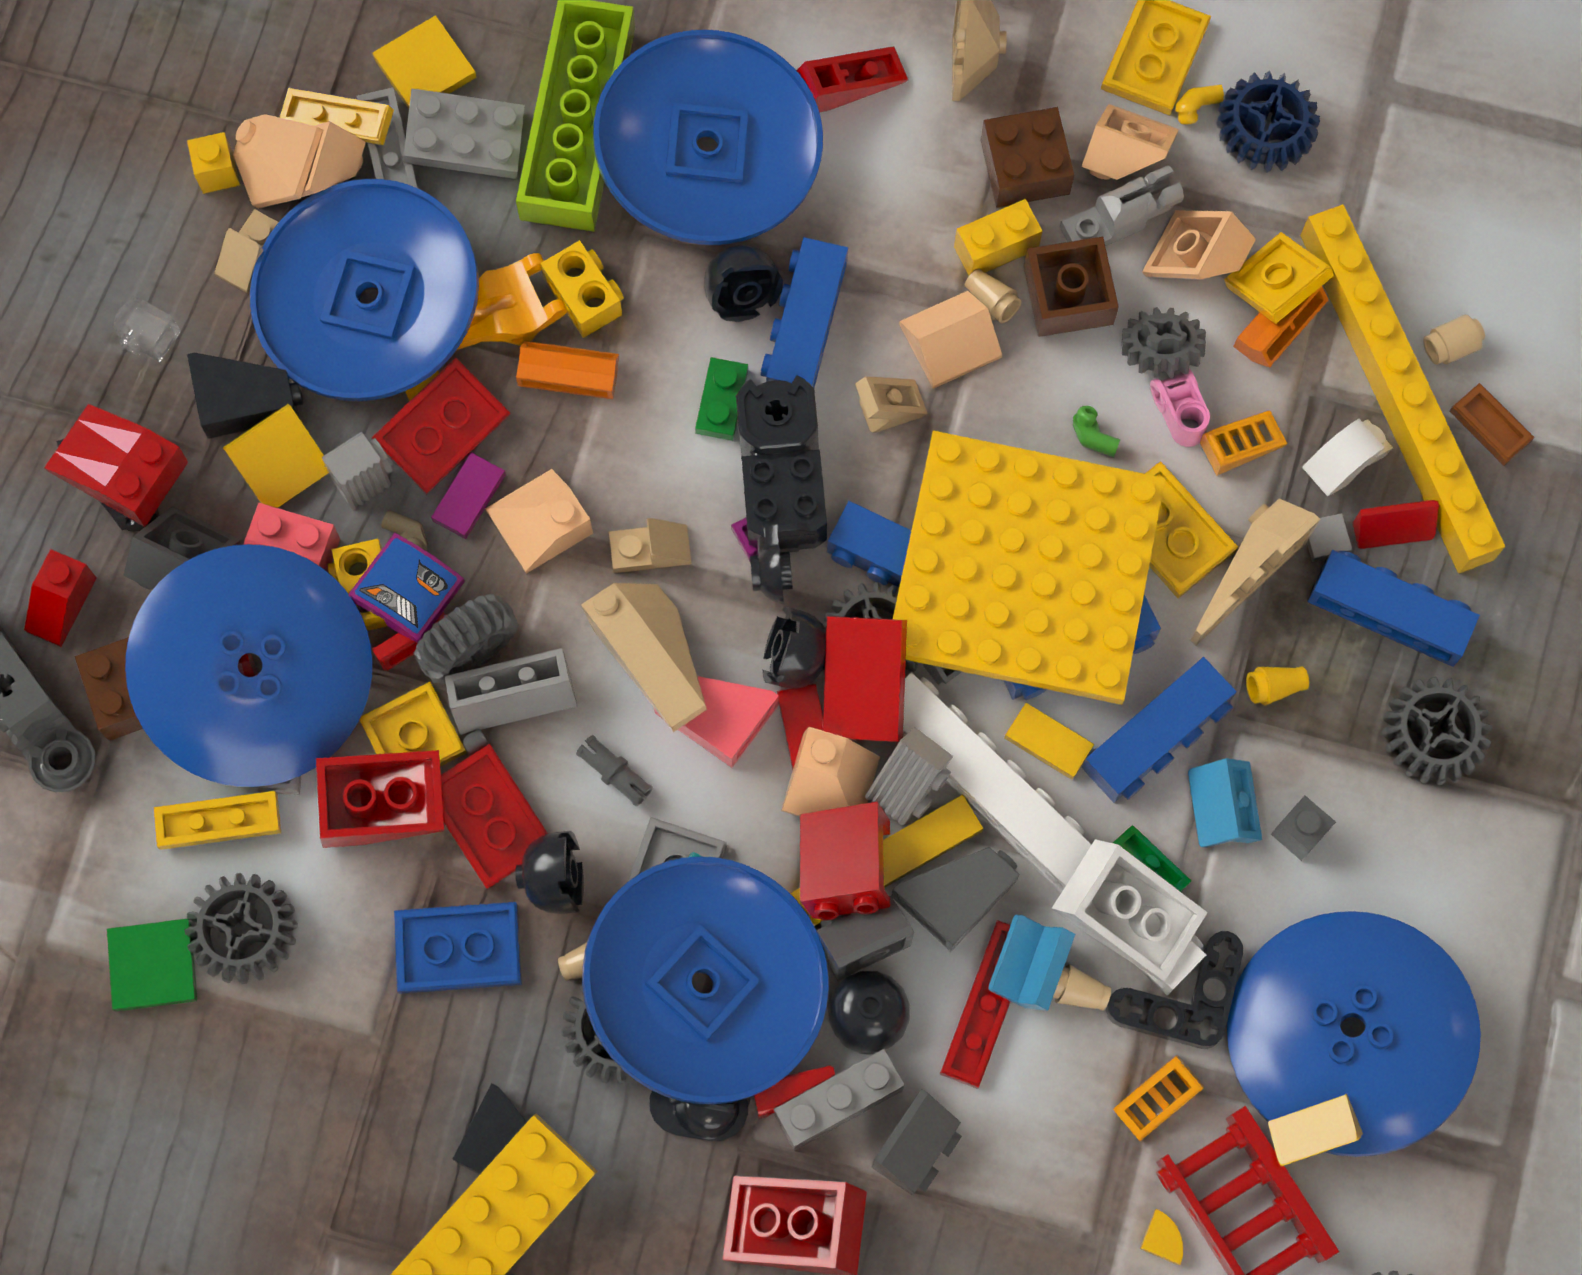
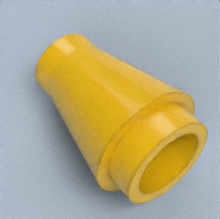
M1303 666L1296 668L1256 667L1254 672L1247 674V692L1253 703H1261L1267 706L1296 692L1307 690L1309 688V676Z

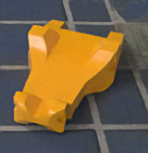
M540 253L530 254L503 268L487 270L481 275L474 317L467 334L457 350L480 342H507L520 346L524 341H532L537 333L567 313L562 299L553 300L542 307L529 279L531 275L542 270L540 263L544 259Z

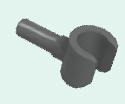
M480 729L468 734L464 739V746L469 756L489 744Z

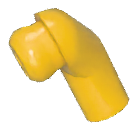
M1222 85L1196 87L1186 91L1177 102L1175 111L1178 112L1179 123H1196L1198 120L1197 110L1201 106L1221 103L1224 100Z

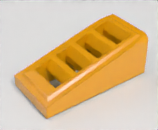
M1269 410L1204 433L1201 437L1200 445L1217 476L1283 448L1287 445V442ZM1265 423L1273 439L1272 441L1266 442L1258 427L1259 425ZM1250 429L1259 444L1254 447L1245 432ZM1233 436H1239L1245 450H1239ZM1226 441L1232 453L1231 455H1226L1220 442Z
M1175 1055L1114 1107L1113 1110L1136 1138L1141 1141L1204 1089V1085L1178 1055ZM1172 1070L1188 1087L1184 1093L1179 1090L1167 1075ZM1159 1081L1175 1098L1171 1104L1154 1086ZM1146 1092L1151 1095L1163 1110L1158 1115L1141 1097ZM1134 1102L1150 1120L1145 1126L1129 1109V1106Z

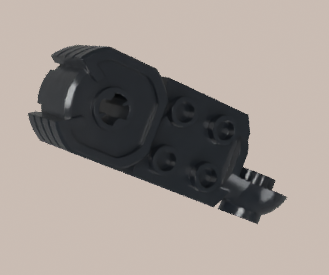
M796 375L792 383L773 380L758 386L749 379L736 395L749 545L757 548L758 555L750 556L753 591H762L766 597L781 604H784L783 590L793 589L790 552L813 549L827 541V518L818 442L815 390L809 382Z

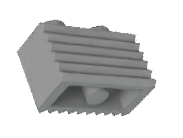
M360 432L321 457L333 483L353 510H357L358 505L364 506L365 501L370 502L371 497H377L378 492L383 493L384 488L390 489L391 483L388 474L393 469L387 461L388 457L375 438L368 441L363 432Z
M914 727L900 740L865 795L866 799L872 800V802L878 801L882 809L885 810V813L891 815L892 819L898 820L899 824L904 825L913 815L919 819L933 802V799L928 796L932 788L937 792L950 776L951 771L946 767L953 756Z

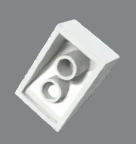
M1094 840L1052 907L1054 911L1081 931L1163 982L1166 981L1208 913L1121 846L1100 840Z

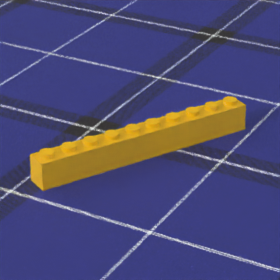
M1344 204L1309 216L1300 235L1302 241L1310 253L1332 269L1334 276L1323 284L1424 501L1438 500L1439 509L1436 527L1458 574L1494 561L1506 546Z

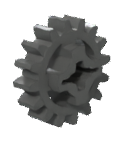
M1158 307L1153 309L1152 315L1141 311L1139 312V320L1130 318L1128 320V328H1123L1122 356H1128L1127 364L1129 366L1139 364L1138 372L1141 374L1148 369L1152 370L1153 378H1158L1161 372H1166L1169 378H1174L1175 371L1177 370L1186 375L1189 373V365L1198 367L1200 365V357L1205 356L1206 331L1205 329H1199L1200 321L1198 319L1188 321L1189 313L1186 311L1179 316L1175 315L1174 308H1169L1167 313H1161Z

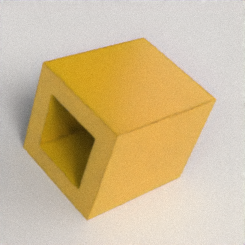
M225 132L187 140L193 172L203 194L240 186L233 151Z

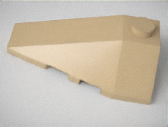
M991 0L956 1L952 33V101L963 99L997 68L999 54H1006L1007 32L1000 31V16Z
M1278 499L1271 507L1263 504L1248 519L1251 526L1190 640L1195 646L1307 543L1320 521L1316 514Z
M613 583L581 604L595 634L673 732L707 710L679 611L658 584Z

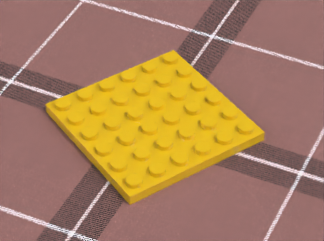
M933 430L893 619L907 620L906 660L1122 705L1126 694L1165 478Z

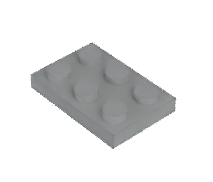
M412 88L403 163L516 179L525 105Z

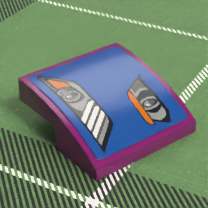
M394 533L348 595L355 604L384 619L388 627L418 643L423 639L424 633L432 628L433 624L465 583V580L457 572L427 551Z

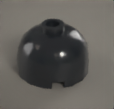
M751 245L733 246L720 252L710 261L704 277L706 297L712 309L718 312L720 318L725 321L741 322L759 316L760 313L756 309L763 307L767 303L771 308L777 302L783 289V279L774 261L767 253Z
M784 607L782 610L786 614L785 618L776 617L767 639L763 659L771 658L770 671L763 670V679L765 683L797 689L808 686L818 678L822 670H825L826 630L823 623L815 616L801 610Z
M572 831L553 832L537 838L525 850L522 864L516 865L515 878L518 889H525L528 900L538 909L548 913H577L580 910L576 905H582L583 864L582 862L576 863V859L573 856L572 851L580 850Z
M860 971L846 977L835 988L829 1002V1023L835 1036L846 1048L860 1054H875L882 1049L886 1050L892 1047L903 1037L910 1020V1003L904 989L891 976L879 971Z

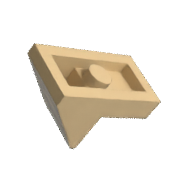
M254 209L239 233L229 228L226 232L216 266V277L248 294L250 292L255 263L263 252L262 247L266 239L279 222Z
M865 376L855 383L860 396L859 403L871 432H879L922 418L928 414L915 379Z
M646 518L647 527L609 531L613 573L692 564L688 529L685 524Z

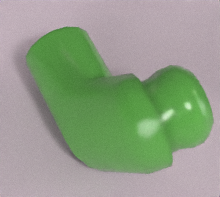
M1080 407L1077 410V414L1073 416V427L1079 442L1085 448L1114 458L1120 439L1101 433L1096 421L1098 413L1093 407Z

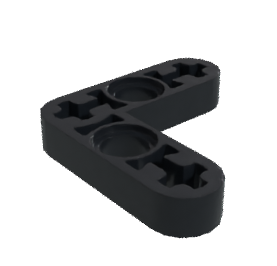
M1220 931L1207 941L1203 951L1206 956L1200 963L1191 1005L1132 988H1120L1110 996L1106 1007L1108 1018L1119 1027L1195 1048L1208 1049L1214 1047L1225 1033L1243 957V944L1241 940L1230 931ZM1222 941L1229 942L1228 949L1234 951V955H1229L1225 959L1222 969L1230 970V976L1219 970H1207L1208 964L1213 968L1217 966L1219 952L1213 950V946H1219ZM1209 979L1221 981L1226 989L1224 998L1219 1001L1208 999L1203 992L1205 981ZM1124 997L1130 998V1006L1138 1009L1144 1008V1001L1151 1003L1146 1013V1025L1139 1023L1142 1014L1130 1012L1126 1018L1121 1017L1120 1009L1114 1007V1002L1120 1003ZM1161 1007L1171 1009L1176 1016L1175 1026L1168 1030L1159 1028L1154 1022L1155 1010ZM1184 1012L1191 1014L1188 1022L1199 1025L1204 1019L1209 1020L1210 1028L1216 1030L1215 1034H1210L1206 1040L1200 1038V1031L1190 1027L1185 1030V1035L1179 1034L1184 1024Z

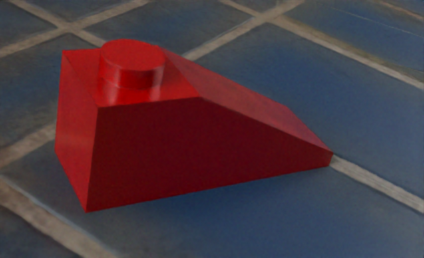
M894 46L805 61L796 70L812 92L819 113L898 86L908 80Z

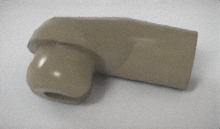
M388 510L384 515L381 527L404 537L427 551L428 542L423 525L416 520Z

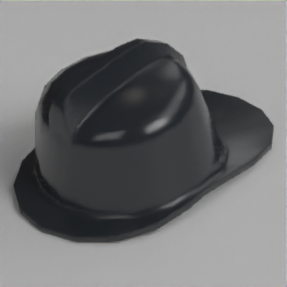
M652 1091L649 1097L650 1112L655 1123L664 1131L676 1136L706 1141H724L735 1136L740 1131L748 1116L747 1098L731 1103L695 1104L672 1099L655 1091Z

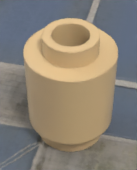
M1465 314L1431 329L1430 334L1423 339L1424 348L1434 364L1438 365L1442 362L1449 364L1482 348V340L1485 339V332L1477 319H1472L1469 315Z

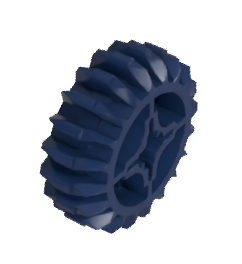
M1270 70L1265 73L1262 80L1254 72L1250 75L1248 82L1242 78L1237 81L1235 89L1230 88L1226 92L1225 100L1220 103L1218 109L1220 115L1216 121L1217 128L1221 129L1219 133L1220 141L1228 142L1226 146L1227 154L1237 151L1236 160L1238 164L1248 159L1251 161V170L1255 169L1259 163L1264 165L1266 173L1272 170L1273 164H1276L1283 171L1287 168L1288 161L1294 165L1300 162L1302 155L1310 152L1312 148L1311 143L1316 141L1318 136L1316 128H1318L1320 123V116L1315 114L1318 108L1317 102L1309 101L1311 96L1310 89L1299 92V79L1292 82V84L1286 83L1284 73L1276 80L1273 79ZM1257 101H1266L1265 103H1254ZM1271 112V123L1268 130L1264 131L1265 120H1267L1268 114ZM1246 130L1250 131L1254 135V137L1251 136ZM1272 140H1281V141H1282V142H1277V143H1269V142L1272 141Z

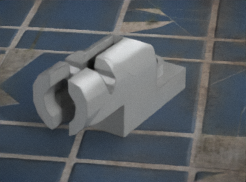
M1164 166L1150 172L1144 178L1139 177L1120 188L1099 196L1094 207L1062 220L1060 228L1067 242L1103 236L1105 246H1108L1144 230L1147 220L1169 211L1174 205L1183 201L1184 195L1180 182L1170 186L1169 177L1174 172L1172 168ZM1162 191L1159 199L1155 200L1153 195Z

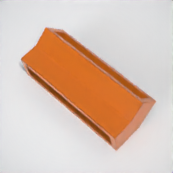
M1321 286L1277 324L1259 312L1237 337L1233 347L1251 361L1270 368L1328 302L1329 299L1323 287Z
M524 341L520 346L516 375L517 384L520 387L613 399L618 373L619 354Z

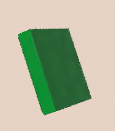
M188 918L107 929L112 1010L117 1012L197 1001L194 953H191L187 947L193 941V938L185 935V929L192 926V922Z

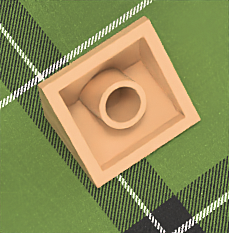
M969 291L899 321V325L933 389L1002 358V352L989 310Z

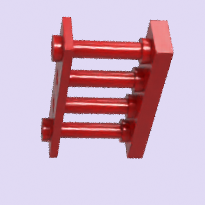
M1246 1106L1226 1118L1230 1125L1226 1128L1227 1133L1175 1165L1169 1154L1156 1162L1160 1168L1156 1174L1161 1184L1169 1194L1175 1191L1227 1275H1278L1304 1257L1309 1259L1314 1257L1317 1263H1320L1340 1252L1285 1166H1280L1276 1152ZM1235 1147L1239 1150L1244 1147L1253 1161L1249 1164L1250 1169L1198 1201L1185 1179ZM1260 1183L1262 1186L1267 1184L1276 1199L1272 1200L1273 1206L1224 1237H1221L1208 1215ZM1281 1220L1285 1222L1290 1220L1299 1233L1296 1237L1297 1242L1247 1274H1244L1231 1252Z

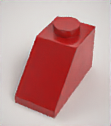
M50 549L32 583L24 627L26 633L62 647L97 579L87 564Z

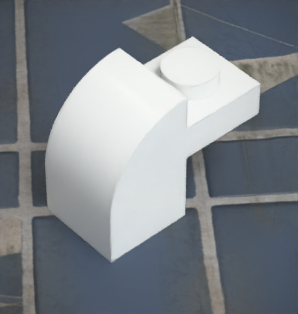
M1357 419L1330 439L1302 468L1321 490L1329 496L1346 487L1365 467L1384 458L1393 447L1388 443L1385 434L1379 427L1373 425L1368 419L1363 422Z

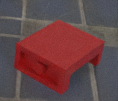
M878 801L800 814V902L812 918L833 920L839 915L851 913L872 914L878 909L891 906L890 897L884 889L883 836L890 835V819Z

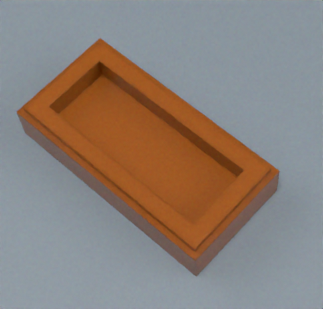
M1480 383L1453 405L1449 411L1503 466L1535 438Z

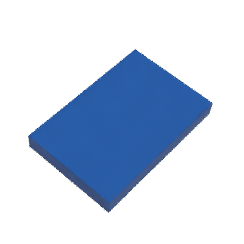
M517 902L394 911L397 992L399 994L522 985Z

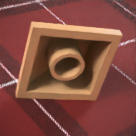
M1108 104L1095 126L1081 167L1089 169L1090 174L1097 178L1105 180L1114 178L1118 180L1165 159L1179 129Z
M266 114L244 120L236 132L237 143L233 156L251 204L259 209L301 199L323 132L322 129L317 126Z
M331 121L315 125L322 129L323 132L301 197L318 193L355 177L363 163L362 154L366 142Z
M1175 210L1142 273L1146 277L1205 279L1239 271L1256 238L1232 211Z
M553 469L485 508L526 574L593 534L589 516L570 487Z
M808 727L802 736L781 811L800 817V814L868 803L865 795L873 784L880 756L848 738Z

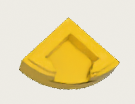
M1155 1209L1140 1249L1179 1266L1183 1258L1181 1234L1170 1217L1162 1211Z

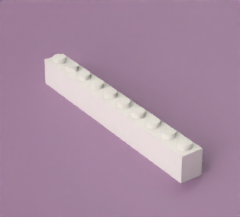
M911 672L905 678L903 737L916 727L949 752L953 758L946 767L951 771L946 783L960 796L963 794L968 804L1062 893L1091 847V844L1082 836L1084 834L1083 828L1070 816L1063 818L1053 808L1055 803L1041 788L1034 790L1024 780L1026 775L1016 763L1011 760L1005 762L994 752L997 748L989 737L982 732L974 733L966 725L968 722L966 716L952 704L947 707L937 697L939 692L928 679L922 677L919 680ZM1193 935L1165 982L1160 981L1140 967L1138 968L1168 996L1203 960L1206 954L1201 950L1203 947L1202 942L1197 936Z

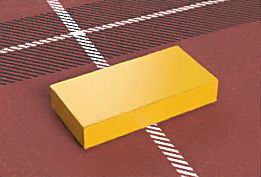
M1028 703L1024 704L1004 739L1073 780L1094 746L1092 742Z

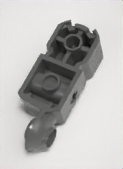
M0 626V730L3 733L6 732L15 747L25 756L29 762V771L36 783L43 789L55 793L69 792L80 787L90 777L95 765L94 748L90 740L74 728L68 716ZM72 754L70 766L64 770H56L58 759L63 755Z

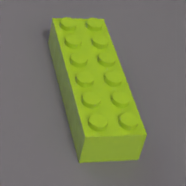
M558 0L516 197L520 220L595 232L604 180L598 168L594 152V118L600 95L607 81L619 65L630 56L635 33L634 9L632 6L592 0Z

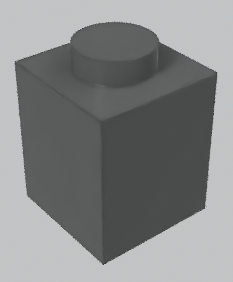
M1304 795L1271 835L1302 861L1336 821Z

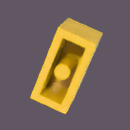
M1024 199L957 228L954 249L968 276L977 269H981L986 273L1025 256L1027 248L1039 247L1043 231L1027 200Z

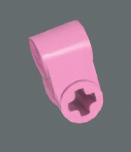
M1189 368V373L1186 375L1181 372L1174 376V378H1167L1162 381L1158 378L1151 380L1150 388L1154 402L1162 413L1172 438L1181 446L1192 447L1198 445L1202 435L1206 433L1210 413L1191 369ZM1192 419L1198 423L1199 427L1188 428L1181 421Z

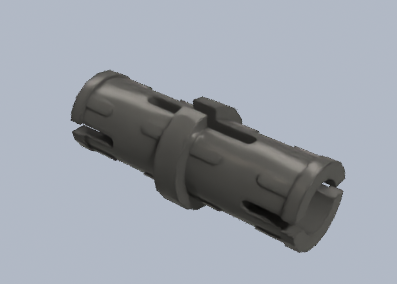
M594 735L587 738L585 742L596 754L594 755L584 745H581L576 755L602 775L601 780L606 785H614L635 807L639 806L644 799L633 787H636L646 797L651 793L653 787L627 766L628 761L622 756L617 758Z

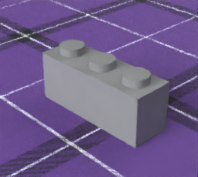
M563 648L445 676L450 710L460 735L476 731L477 729L482 730L577 707L572 677Z
M882 1049L775 1108L774 1115L795 1151L903 1091L905 1085L885 1049Z

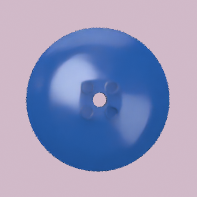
M689 30L673 33L644 45L626 58L613 72L600 95L596 107L593 143L598 168L604 182L618 203L631 216L653 231L672 239L701 245H722L757 237L782 223L800 206L811 190L819 170L823 151V128L818 106L806 82L796 69L775 51L753 39L731 32ZM710 137L716 141L718 147L713 151H703L696 142L700 138Z
M361 179L339 183L315 193L300 202L272 230L262 247L263 252L256 261L250 287L252 320L260 343L270 359L279 369L286 370L288 377L303 388L318 395L343 401H369L402 393L432 376L450 359L467 334L474 317L479 291V273L474 250L466 232L456 217L441 202L428 193L408 184L385 179ZM371 287L378 289V296L373 302L369 304L360 302V295L365 289Z
M250 544L233 545L202 553L184 562L164 577L151 591L142 604L129 635L125 665L126 682L131 704L144 731L162 753L178 766L196 776L219 784L236 787L269 786L289 781L315 769L316 758L331 757L351 735L364 711L370 692L372 680L371 644L365 623L355 602L342 585L322 567L294 552L277 547ZM248 653L257 655L262 661V670L254 677H246L238 670L239 659Z
M698 856L670 860L653 866L628 881L613 895L595 921L587 941L582 966V986L587 1013L596 1035L608 1054L637 1082L663 1096L695 1104L731 1103L757 1095L774 1086L786 1077L808 1053L818 1036L827 1008L829 984L826 957L821 940L807 913L785 888L764 873L745 864L717 857ZM704 973L711 978L713 988L710 993L703 994L694 989L692 985L694 974Z
M1345 911L1321 914L1304 919L1276 934L1257 951L1244 968L1235 986L1227 1021L1228 1048L1236 1078L1253 1107L1267 1122L1345 1094L1348 1095L1363 1135L1355 1142L1324 1152L1339 1156L1362 1157L1387 1154L1408 1147L1433 1133L1445 1123L1464 1099L1472 1083L1480 1053L1481 1031L1476 1001L1467 980L1454 960L1441 946L1416 928L1399 920L1369 912ZM1349 1017H1355L1364 1023L1365 1030L1358 1037H1349L1342 1032L1340 1028L1341 1023Z

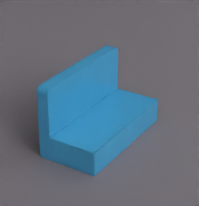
M1225 758L1189 769L1188 776L1200 847L1208 848L1230 841L1253 843L1262 840L1249 761Z
M1015 915L988 989L1023 1008L1048 1011L1076 934L1063 927H1046L1023 915Z

